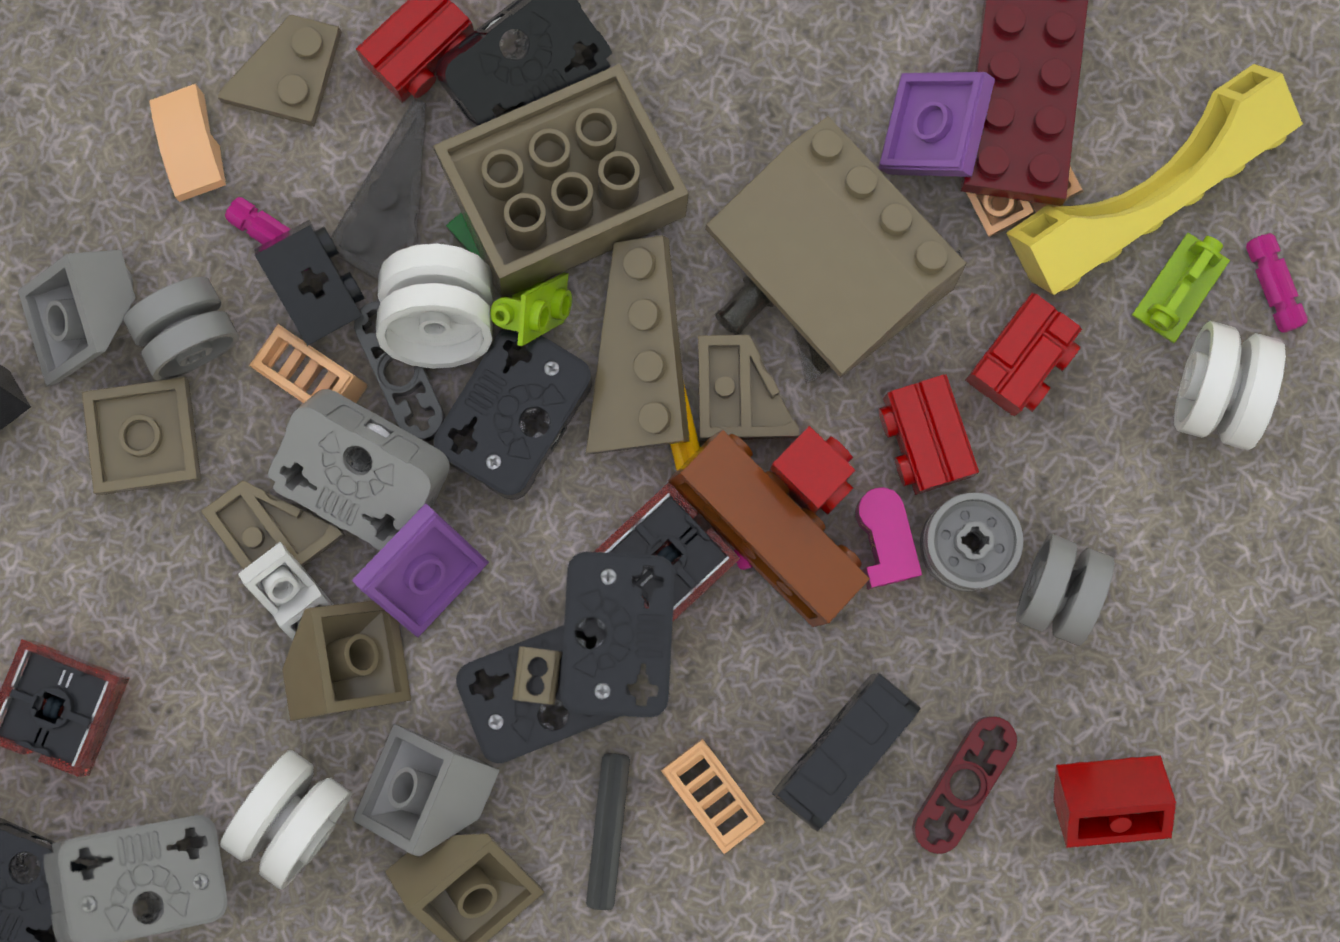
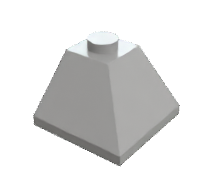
M121 250L66 254L18 290L46 386L59 383L104 353L120 327L125 314L135 300L133 279L130 271L126 268Z
M393 724L353 821L408 853L420 857L479 820L500 770L471 755Z

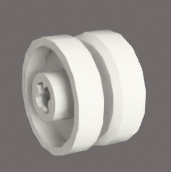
M436 243L413 245L396 251L383 261L378 276L380 306L377 311L376 337L381 349L392 358L411 366L432 369L450 368L475 361L488 351L493 335V321L490 315V306L493 302V276L490 266L479 255L461 247Z
M1214 321L1204 324L1196 337L1184 368L1174 412V426L1176 430L1203 438L1217 427L1219 438L1223 444L1244 450L1254 448L1264 434L1278 399L1285 367V344L1279 339L1255 333L1241 345V338L1235 327Z
M288 750L281 756L255 786L237 811L220 842V847L243 862L255 857L271 840L261 858L259 875L280 890L284 889L318 853L334 830L337 820L343 813L352 795V792L334 779L327 778L313 786L302 799L312 781L314 765L293 750Z

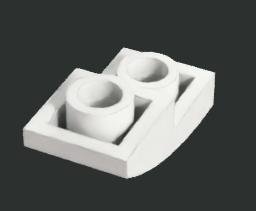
M281 542L238 573L246 588L274 616L279 627L292 641L304 609L334 605Z

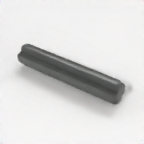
M606 753L603 755L601 762L586 898L587 907L596 910H612L615 904L630 766L629 756L624 754Z

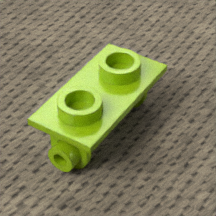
M1187 232L1132 313V316L1174 344L1230 262L1228 258L1220 254L1223 244L1211 236H1206L1201 241Z
M564 272L546 282L542 281L512 295V298L502 297L493 302L490 309L493 323L500 328L517 331V345L524 346L561 325L568 317L572 305V294L570 290H567L569 273Z

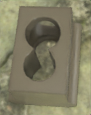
M519 646L512 700L555 705L562 652ZM541 657L546 661L548 671L545 675L541 676L544 682V691L535 696L528 690V683L534 677L529 670V664L533 658Z

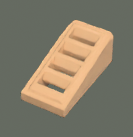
M277 324L249 365L302 403L322 389L333 390L357 403L367 388V384L312 346H307L303 340ZM291 344L295 349L277 373L272 367L287 346ZM306 356L310 357V361L294 383L289 381ZM326 368L328 372L312 395L306 392L321 370Z
M703 739L699 740L661 769V772L723 854L727 853L765 823ZM702 759H705L710 767L685 785L680 776ZM717 775L722 784L698 802L692 793ZM730 792L735 800L710 819L705 810ZM742 808L748 817L725 835H722L717 827Z

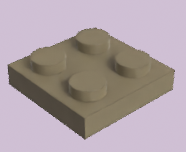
M181 377L82 392L94 494L106 495L201 481L188 379Z

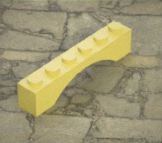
M1253 64L1214 90L1201 119L1188 140L1167 164L1143 183L1121 195L1097 203L1075 206L1048 204L1009 230L1006 234L1030 281L1052 295L1074 287L1083 275L1099 264L1115 259L1124 247L1140 236L1157 230L1166 218L1182 207L1198 202L1207 190L1223 179L1240 173L1245 168L1246 163L1262 152L1281 145L1286 140L1287 135L1303 125L1283 74Z

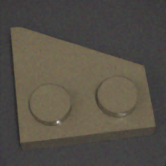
M290 14L223 86L219 92L218 99L221 103L315 127L342 33L340 28Z
M698 335L700 440H708L721 430H724L728 435L734 434L741 439L798 438L800 436L799 427L784 404L771 374L767 372L751 336Z
M244 480L201 510L204 517L243 570L279 542L304 567L346 536L341 529Z

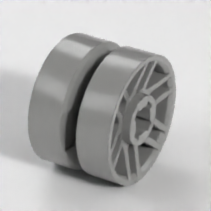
M207 277L189 278L166 286L139 301L125 314L123 322L134 343L137 346H145L141 356L153 379L167 380L187 374L223 355L239 340V335L227 312L218 311L221 307V301Z
M984 493L961 494L938 507L928 517L920 537L921 557L928 572L942 585L964 592L981 590L1004 580L1017 566L1023 551L1022 527L1015 513L1000 499ZM968 533H970V536L975 541L980 542L979 548L975 549L974 552L966 544H962V538L966 537Z
M1049 534L1041 545L1030 569L1018 603L1016 622L1043 632L1053 620L1052 632L1054 637L1081 646L1092 631L1105 602L1113 576L1114 558L1091 548H1086L1077 558V544L1075 542Z

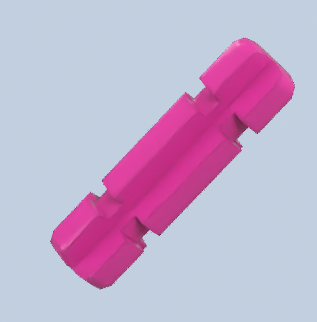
M243 197L234 199L225 213V218L229 223L241 231L247 229L246 233L261 244H265L291 230L264 211L258 213L256 206Z
M1269 233L1253 238L1246 244V249L1252 263L1257 262L1259 266L1255 272L1269 307H1275L1276 309L1273 317L1280 332H1289L1304 326L1308 318L1302 303L1297 304L1295 301V297L1299 295L1284 258H1278L1277 253L1281 250L1275 235Z

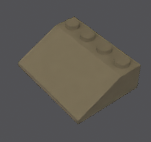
M621 64L433 145L435 154L481 258L490 266L493 282L501 298L509 297L613 250V245L616 242L635 240L686 217L689 193Z
M829 116L791 142L715 215L705 227V230L840 378L953 291L967 264Z

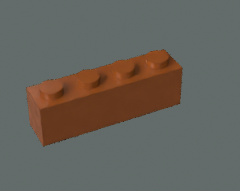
M721 430L710 437L668 482L812 627L829 624L870 579L860 569L862 566L860 559L846 546H837L824 533L826 527L823 521L807 508L801 509L787 495L789 488L773 472H764L751 459L753 456L752 450L741 438L734 434L728 435L724 430Z

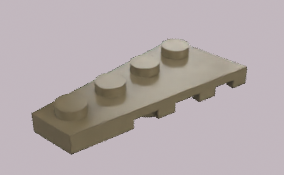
M663 235L616 242L613 245L586 453L588 454L690 442L669 238Z

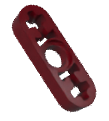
M983 717L975 721L967 731L914 818L912 825L913 836L916 842L925 850L936 854L947 853L953 850L960 842L1015 752L1017 735L1013 726L1008 721L1000 717ZM998 726L1002 730L999 739L1005 745L1001 751L991 749L986 755L983 762L993 765V768L987 774L981 766L974 762L965 761L963 757L968 750L973 756H978L985 743L979 738L981 730L992 731ZM961 769L971 770L979 781L977 793L967 800L956 798L950 789L951 777ZM942 794L947 802L953 806L966 809V812L961 819L952 812L945 822L946 829L951 832L946 840L937 838L932 844L927 840L930 832L924 827V824L928 818L937 821L943 814L946 807L936 805V801Z

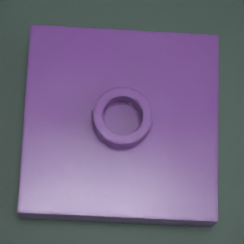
M986 72L901 73L878 169L889 175L972 177L995 78Z
M425 503L352 581L362 592L418 638L489 562Z

